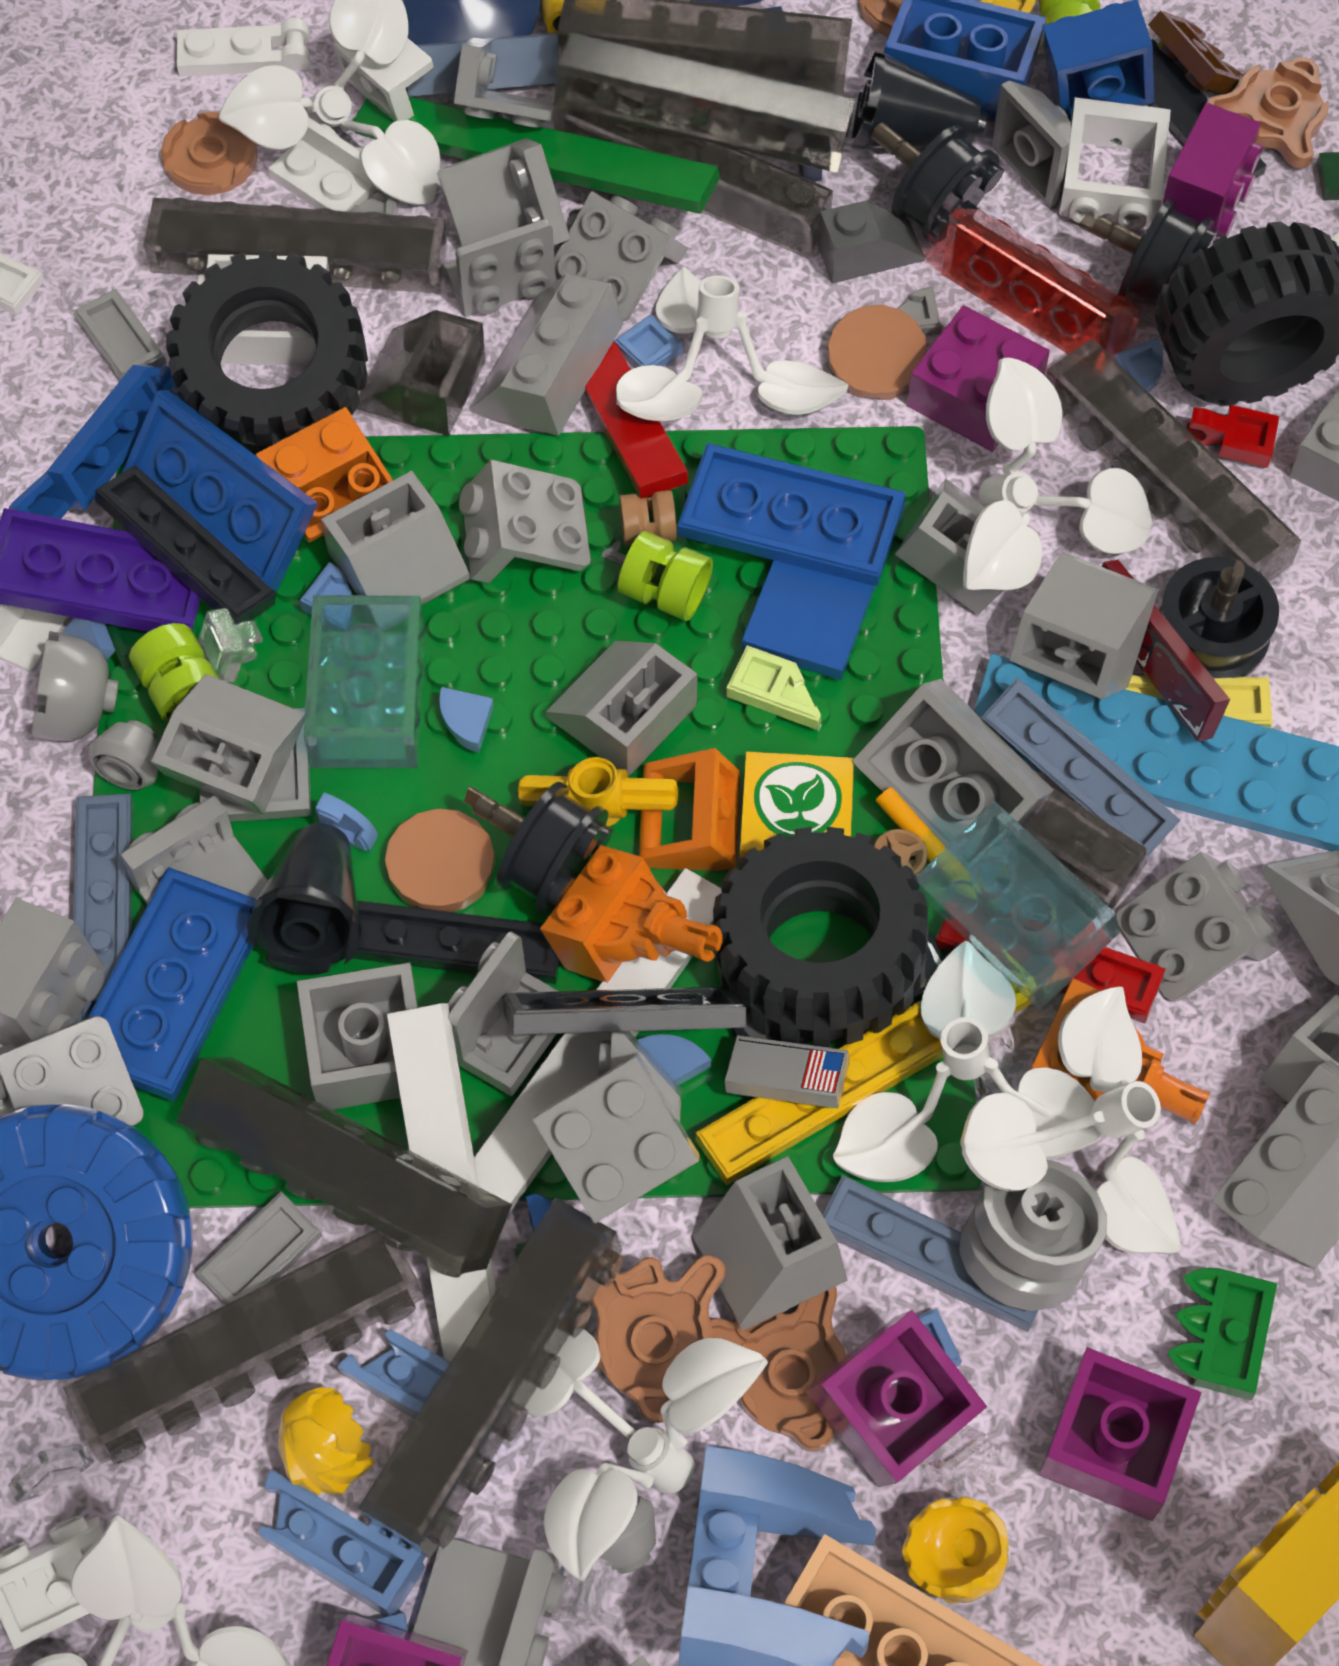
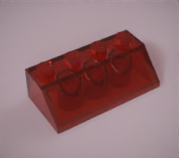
M956 208L950 214L941 275L1100 375L1113 362L1114 355L1122 352L1135 338L1141 309L1133 305L1128 298L1107 289L1093 280L1085 271L1075 269L1054 256L1046 247L1033 243L1012 230L1006 222L995 219L980 209Z

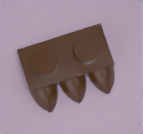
M1160 10L1148 24L1160 38L1156 43L1159 49L1172 60H1179L1187 68L1184 76L1198 90L1206 92L1210 89L1227 94L1238 84L1243 76L1239 70L1222 61L1225 58V54L1211 43L1203 40L1206 37V33L1189 20Z

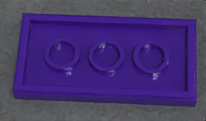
M7 508L3 509L0 519V604L147 632L162 625L180 623L187 625L194 632L201 598L129 532Z

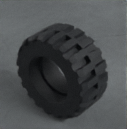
M1281 221L1269 222L1266 227L1258 229L1253 225L1240 229V233L1227 238L1225 235L1214 240L1213 246L1204 251L1199 249L1189 257L1188 263L1184 267L1178 266L1170 275L1169 284H1164L1155 309V322L1176 379L1180 382L1181 387L1195 397L1210 403H1215L1217 400L1224 405H1236L1238 401L1243 400L1253 403L1262 401V398L1274 394L1276 397L1289 392L1288 388L1299 383L1304 385L1314 379V374L1320 370L1326 371L1336 363V357L1339 355V247L1331 239L1330 235L1315 227L1298 222H1293L1290 226Z
M259 250V258L247 260L245 253L230 256L231 265L220 269L219 265L215 263L204 270L203 273L206 280L200 285L196 281H192L182 294L186 305L178 304L174 306L169 319L173 330L166 334V350L170 358L168 365L181 400L235 441L243 444L255 456L258 452L344 407L353 415L360 403L358 391L365 389L368 377L366 368L368 356L361 319L357 307L352 306L349 292L341 282L333 283L331 273L321 265L314 264L311 269H308L305 257L293 253L287 254L286 260L277 259L275 250ZM269 321L290 323L302 328L314 338L316 352L311 363L297 378L278 387L259 389L243 386L228 378L221 367L223 354L230 342L240 332L258 323Z
M811 827L795 829V836L784 839L782 834H778L764 840V849L760 852L755 847L750 849L739 858V870L736 868L729 870L721 882L722 893L715 897L713 907L714 925L718 926L722 932L721 947L719 951H715L718 978L721 986H725L746 1007V1015L751 1012L752 1026L768 1035L771 1034L773 1029L779 1031L781 1041L799 1044L800 1039L813 1040L814 1046L831 1047L830 1040L844 1038L845 1044L848 1045L862 1041L863 1032L870 1028L874 1033H879L892 1025V1012L897 1015L904 1014L913 1003V992L921 988L925 977V962L927 961L928 906L925 894L919 891V880L915 873L906 865L901 867V857L891 848L883 846L879 850L875 848L874 838L858 832L855 838L844 835L843 828L827 827V832L812 833ZM813 911H831L851 917L863 925L872 935L868 943L856 953L837 961L824 963L807 962L791 957L778 949L770 941V937L775 930L787 920Z

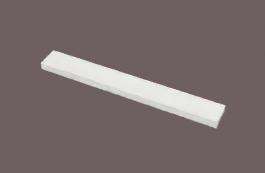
M685 868L667 892V896L681 900L687 910L686 919L714 925L713 907L715 897L722 893L721 888ZM672 951L666 957L659 955L657 961L639 957L631 961L622 962L608 983L602 981L597 990L671 988L693 956ZM630 1031L634 1037L639 1033V1031ZM613 1032L565 1033L474 1157L488 1242L552 1154L532 1119L539 1112L599 1077L600 1044H603V1041H611Z

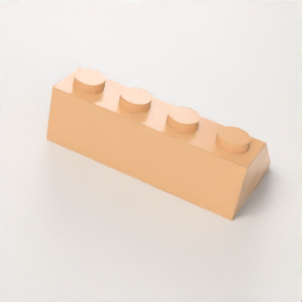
M826 1534L823 1535L784 1602V1605L801 1608L869 1631L868 1649L862 1658L844 1650L833 1666H1043Z

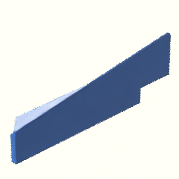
M132 365L49 469L16 498L8 509L62 519L70 508L86 510L95 499V490L107 483L130 455L156 392L169 390L176 396L179 394L169 366Z

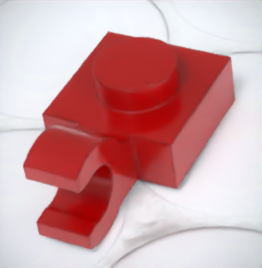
M1230 404L1226 416L1214 413L1209 409L1195 407L1192 410L1190 423L1188 422L1186 425L1183 442L1203 446L1220 444L1219 457L1267 468L1273 456L1280 416Z

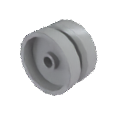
M1047 1160L1048 1168L1045 1176L1030 1188L1020 1191H1004L985 1184L975 1207L960 1232L959 1253L967 1274L984 1293L1006 1306L1035 1311L1054 1308L1069 1299L1107 1235V1213L1098 1193L1080 1174L1059 1162Z

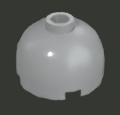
M49 631L36 695H38L37 705H39L38 712L34 711L32 737L59 741H71L85 737L97 728L103 711L114 712L119 681L109 679L107 659L102 651L88 640L69 634Z

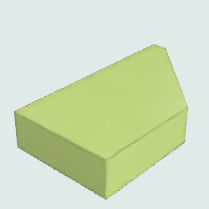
M747 645L727 686V697L818 730L821 723V714L817 706L815 707L797 664Z

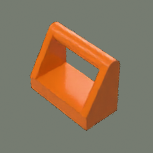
M716 748L644 764L643 778L673 779L677 783H695L692 840L660 846L662 810H641L638 856L644 858L649 868L684 870L687 868L688 870L722 871L737 868L740 770Z

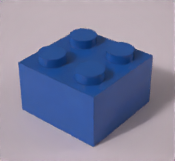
M1138 0L1113 3L1105 6L1103 9L1078 16H1066L1056 22L1043 25L1048 83L1055 105L1065 111L1069 121H1071L1075 98L1139 106L1155 103L1153 45Z

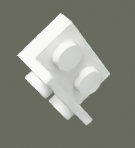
M309 118L308 129L301 140L290 147L268 167L270 179L341 226L346 222L348 213L354 205L359 206L365 200L371 198L374 192L378 190L368 180L362 169L360 154L363 148H355L338 137L331 127L323 123L318 124L311 118Z
M83 1515L72 1517L53 1527L49 1531L51 1536L49 1540L28 1549L26 1542H22L0 1552V1620L14 1650L89 1614L73 1595L72 1578L75 1567L82 1556L104 1533V1526L99 1516L85 1521Z

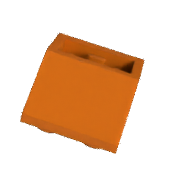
M346 407L256 454L260 460L318 503L303 535V538L309 543L324 535L321 521L323 517L393 481Z

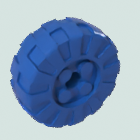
M59 1104L31 1106L0 1116V1371H3V1374L36 1381L83 1377L111 1367L140 1349L156 1334L171 1314L185 1287L193 1254V1225L188 1201L183 1190L184 1186L166 1156L141 1131L103 1111L75 1105ZM54 1223L63 1224L72 1235L73 1246L67 1255L55 1254L46 1244L47 1230Z

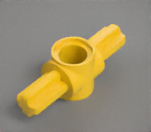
M600 757L587 758L579 762L574 768L569 770L568 776L526 775L520 779L518 786L520 804L533 807L548 788L556 782H562L569 787L568 796L590 810L596 806H602L608 810L607 826H612L621 818H625L628 809L672 810L678 801V787L675 780L629 778L626 769H616L612 762Z

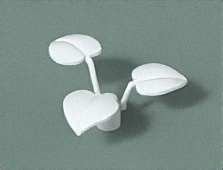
M334 0L330 8L328 20L331 34L340 47L348 51H356V54L338 80L333 83V86L322 88L310 98H302L303 89L300 77L293 70L286 67L269 65L258 68L244 77L232 89L221 108L219 120L222 123L234 128L253 143L272 150L288 149L297 144L308 129L309 118L318 124H326L332 129L339 126L344 132L352 130L373 135L376 140L369 142L363 147L360 161L366 177L378 190L396 200L414 205H428L436 197L440 153L436 140L425 127L410 120H398L389 125L385 133H383L376 126L348 119L352 106L348 94L343 89L362 63L364 56L376 64L386 65L396 59L405 47L408 37V18L402 0Z
M682 267L662 290L656 304L655 316L660 325L672 332H694L684 368L678 375L668 368L655 365L640 366L628 371L617 384L616 405H619L621 409L634 416L653 421H671L691 414L701 403L702 389L695 384L687 382V380L691 377L703 335L705 334L711 338H724L730 335L735 327L738 328L753 376L757 381L762 382L758 388V397L768 407L793 415L815 412L842 397L847 392L849 384L822 370L796 361H774L764 371L760 367L747 328V314L738 311L739 284L732 278L719 275L710 276L701 281L686 267Z
M1013 358L999 359L997 374L986 403L988 430L992 438L1003 448L1011 451L1024 449V451L1012 463L1003 465V475L989 477L980 486L979 502L985 508L977 517L968 541L964 561L963 588L966 590L1008 591L1022 588L1035 578L1041 566L1042 543L1037 532L1027 526L1030 522V515L1024 513L1035 506L1084 508L1085 511L1082 514L1079 525L1080 534L1087 544L1097 551L1107 554H1121L1139 548L1151 533L1152 519L1145 492L1139 481L1131 473L1119 468H1108L1096 473L1089 481L1086 499L1083 497L1039 496L1034 480L1027 474L1019 472V469L1035 455L1036 443L1052 442L1059 435L1062 424V407L1054 386L1035 367Z
M964 941L940 963L930 978L922 996V1020L930 1034L941 1039L944 1059L936 1066L937 1074L923 1110L917 1115L913 1102L901 1094L880 1092L870 1095L858 1103L848 1115L833 1158L837 1166L846 1172L875 1182L901 1181L923 1171L931 1163L938 1149L935 1134L924 1124L933 1116L946 1079L950 1075L961 1080H972L984 1073L989 1074L1001 1093L1012 1094L1029 1106L1035 1117L1036 1132L1090 1115L1095 1101L1077 1080L1064 1072L1051 1068H1033L1027 1071L1019 1083L1018 1092L1010 1087L998 1068V1062L990 1058L988 1037L999 1034L1012 1020L1016 1010L1014 990L1002 972L989 963L970 942ZM1090 1126L1039 1144L1047 1160L1057 1159L1098 1142L1103 1134L1095 1126Z
M1109 988L1086 997L1077 1003L1063 1019L1058 1033L1059 1052L1067 1070L1079 1077H1090V1086L1093 1090L1106 1092L1096 1099L1091 1114L1036 1132L1035 1117L1024 1101L1009 1093H994L982 1098L970 1110L960 1141L962 1155L972 1172L986 1184L1004 1191H1020L1037 1184L1047 1172V1159L1039 1143L1090 1126H1095L1101 1134L1110 1138L1118 1139L1125 1137L1102 1169L1108 1181L1099 1184L1095 1188L1107 1213V1235L1105 1239L1117 1249L1128 1253L1173 1254L1181 1251V1244L1176 1220L1165 1190L1149 1165L1136 1157H1125L1135 1142L1144 1139L1145 1133L1143 1129L1153 1126L1158 1121L1161 1107L1159 1098L1152 1087L1144 1082L1135 1081L1141 1072L1142 1051L1137 1031L1127 1010L1124 988Z
M562 1324L546 1329L532 1340L528 1345L527 1351L521 1355L512 1380V1396L517 1400L516 1404L519 1408L531 1416H548L560 1410L568 1402L573 1391H575L629 1439L627 1446L630 1465L634 1468L630 1469L604 1463L599 1467L596 1474L584 1469L576 1470L567 1475L552 1493L544 1514L545 1534L552 1553L570 1574L584 1582L595 1562L624 1532L637 1506L638 1493L634 1482H638L645 1489L654 1486L663 1494L676 1493L688 1484L694 1473L695 1462L692 1455L683 1448L687 1444V1439L682 1434H693L711 1426L744 1395L768 1364V1361L760 1353L721 1338H706L690 1344L676 1356L663 1378L662 1388L670 1400L662 1405L660 1412L667 1432L657 1427H644L636 1431L581 1382L594 1371L601 1357L598 1343L591 1334L579 1326Z
M118 1515L112 1519L101 1537L82 1556L75 1567L72 1578V1591L77 1602L89 1613L106 1620L120 1619L97 1666L112 1665L131 1624L142 1631L152 1632L163 1628L169 1621H173L184 1656L193 1661L189 1666H291L282 1650L273 1640L247 1627L231 1626L212 1631L204 1637L200 1644V1649L197 1648L192 1642L186 1623V1606L179 1603L182 1593V1581L177 1565L148 1536ZM59 1653L44 1657L30 1666L88 1665L76 1654Z

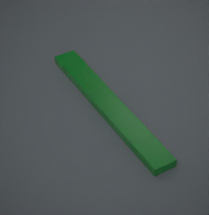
M409 97L414 116L408 120L425 127L433 135L437 142L439 153L467 160L527 138L542 145L552 180L698 214L702 213L720 179L718 166L550 128L519 125L513 123L510 119L493 116L492 119L470 116L464 113L465 109ZM368 98L353 120L354 122L376 126L383 133L394 122ZM355 131L356 134L376 139L373 135Z

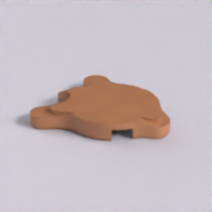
M1297 57L1291 61L1279 62L1276 70L1259 71L1260 64L1245 72L1235 90L1207 100L1210 104L1261 122L1256 143L1263 145V148L1277 149L1289 165L1299 169L1310 165L1314 156L1311 139L1319 132L1329 109V102L1326 101L1324 103L1319 94L1322 88L1319 80V67L1313 60L1306 57Z
M701 1256L686 1270L679 1280L672 1282L664 1278L662 1264L654 1257L642 1259L631 1269L623 1273L615 1272L599 1262H589L578 1271V1287L591 1301L596 1312L597 1331L595 1340L598 1343L601 1354L600 1367L612 1385L635 1402L640 1415L648 1422L664 1423L660 1410L662 1405L670 1399L663 1391L662 1382L668 1367L676 1356L698 1340L713 1338V1329L709 1318V1305L726 1272L723 1262L715 1256Z
M836 1286L798 1304L793 1313L784 1314L781 1312L741 1331L737 1321L721 1318L710 1319L713 1338L728 1340L758 1352L768 1361V1364L758 1378L739 1399L744 1412L760 1426L793 1439L801 1449L808 1452H818L826 1449L834 1437V1428L805 1390L847 1356L832 1326V1315L837 1300Z

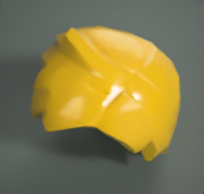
M319 1387L301 1394L289 1403L280 1417L278 1450L286 1475L292 1485H299L307 1491L318 1495L322 1492L332 1495L344 1494L352 1482L366 1474L375 1464L374 1458L369 1457L371 1445L361 1442L360 1438L364 1433L363 1428L351 1418L354 1408L343 1404L344 1399L338 1390H334V1388Z
M967 1496L958 1499L941 1498L922 1509L910 1522L907 1528V1536L902 1546V1554L911 1579L920 1588L933 1596L944 1599L947 1603H971L993 1592L1001 1584L1009 1564V1542L1005 1523L988 1505Z

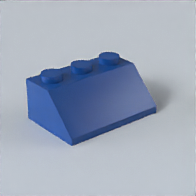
M903 0L885 44L884 53L981 100V110L988 112L987 117L996 119L1000 90L1003 83L1010 80L1029 87L1043 35V25H1045L1047 17L977 0Z

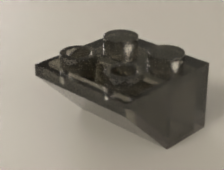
M434 310L393 328L367 378L365 389L361 390L359 394L360 403L357 410L449 436L486 362L483 323Z
M1054 789L993 875L992 880L1076 936L1087 939L1112 913L1146 866L1147 848Z

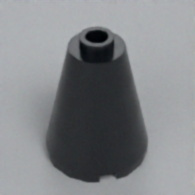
M873 50L863 75L864 77L872 78V80L867 79L863 92L859 91L852 131V139L855 138L852 144L853 147L882 149L883 147L871 138L873 130L881 122L915 148H926L940 133L955 125L961 126L968 132V142L972 144L974 138L981 140L985 131L988 112L981 110V100L884 52Z
M315 823L302 828L250 910L247 922L249 941L254 948L257 942L268 953L267 961L275 967L296 974L319 975L330 972L331 964L340 962L345 959V965L353 958L359 946L361 927L350 842L345 833L337 827L329 824Z

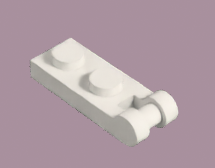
M288 18L281 25L177 30V69L179 77L251 73L258 68L269 65L283 66L293 71L307 70L310 58L309 50L305 45L309 41V26L303 19ZM274 46H284L282 50H273Z

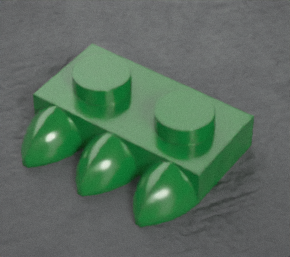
M1208 1267L1194 1270L1184 1275L1183 1280L1197 1296L1209 1302L1210 1305H1195L1184 1308L1177 1312L1175 1317L1187 1332L1202 1340V1343L1192 1342L1178 1345L1168 1350L1167 1355L1178 1369L1194 1378L1193 1385L1252 1401L1256 1394L1277 1283L1221 1268Z

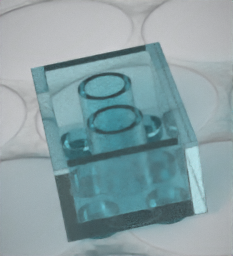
M313 595L303 736L310 768H418L425 635L420 596Z
M995 801L916 876L919 891L925 894L926 902L1039 1010L1055 997L1120 933L1116 913Z

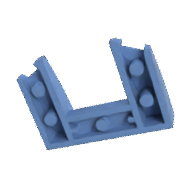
M392 1329L387 1331L385 1336L393 1349L363 1368L360 1367L352 1354L343 1359L338 1366L342 1374L396 1409L429 1427L428 1432L370 1524L367 1526L301 1486L292 1485L289 1479L271 1469L266 1477L265 1489L269 1493L280 1494L276 1529L270 1527L259 1528V1535L263 1540L385 1617L396 1615L426 1568L423 1561L484 1462L490 1463L521 1414L515 1398Z
M706 1445L678 1666H833L844 1650L860 1658L863 1657L868 1649L869 1631L801 1608L750 1596L757 1531L822 1539L823 1535L826 1534L838 1542L874 1546L876 1528L872 1521L859 1519L851 1504L855 1502L856 1496L852 1486L792 1463L755 1453Z

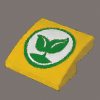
M746 752L740 858L754 847L759 852L763 850L764 840L778 834H782L784 839L795 836V829L811 827L812 833L827 832V827L843 828L844 835L851 837L853 758Z

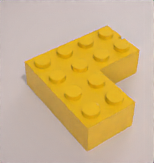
M1339 1462L1317 1486L1324 1494H1321L1314 1487L1301 1502L1298 1500L1277 1522L1271 1532L1261 1541L1258 1547L1255 1546L1229 1573L1230 1575L1196 1613L1205 1623L1196 1632L1194 1637L1223 1666H1275L1339 1599Z

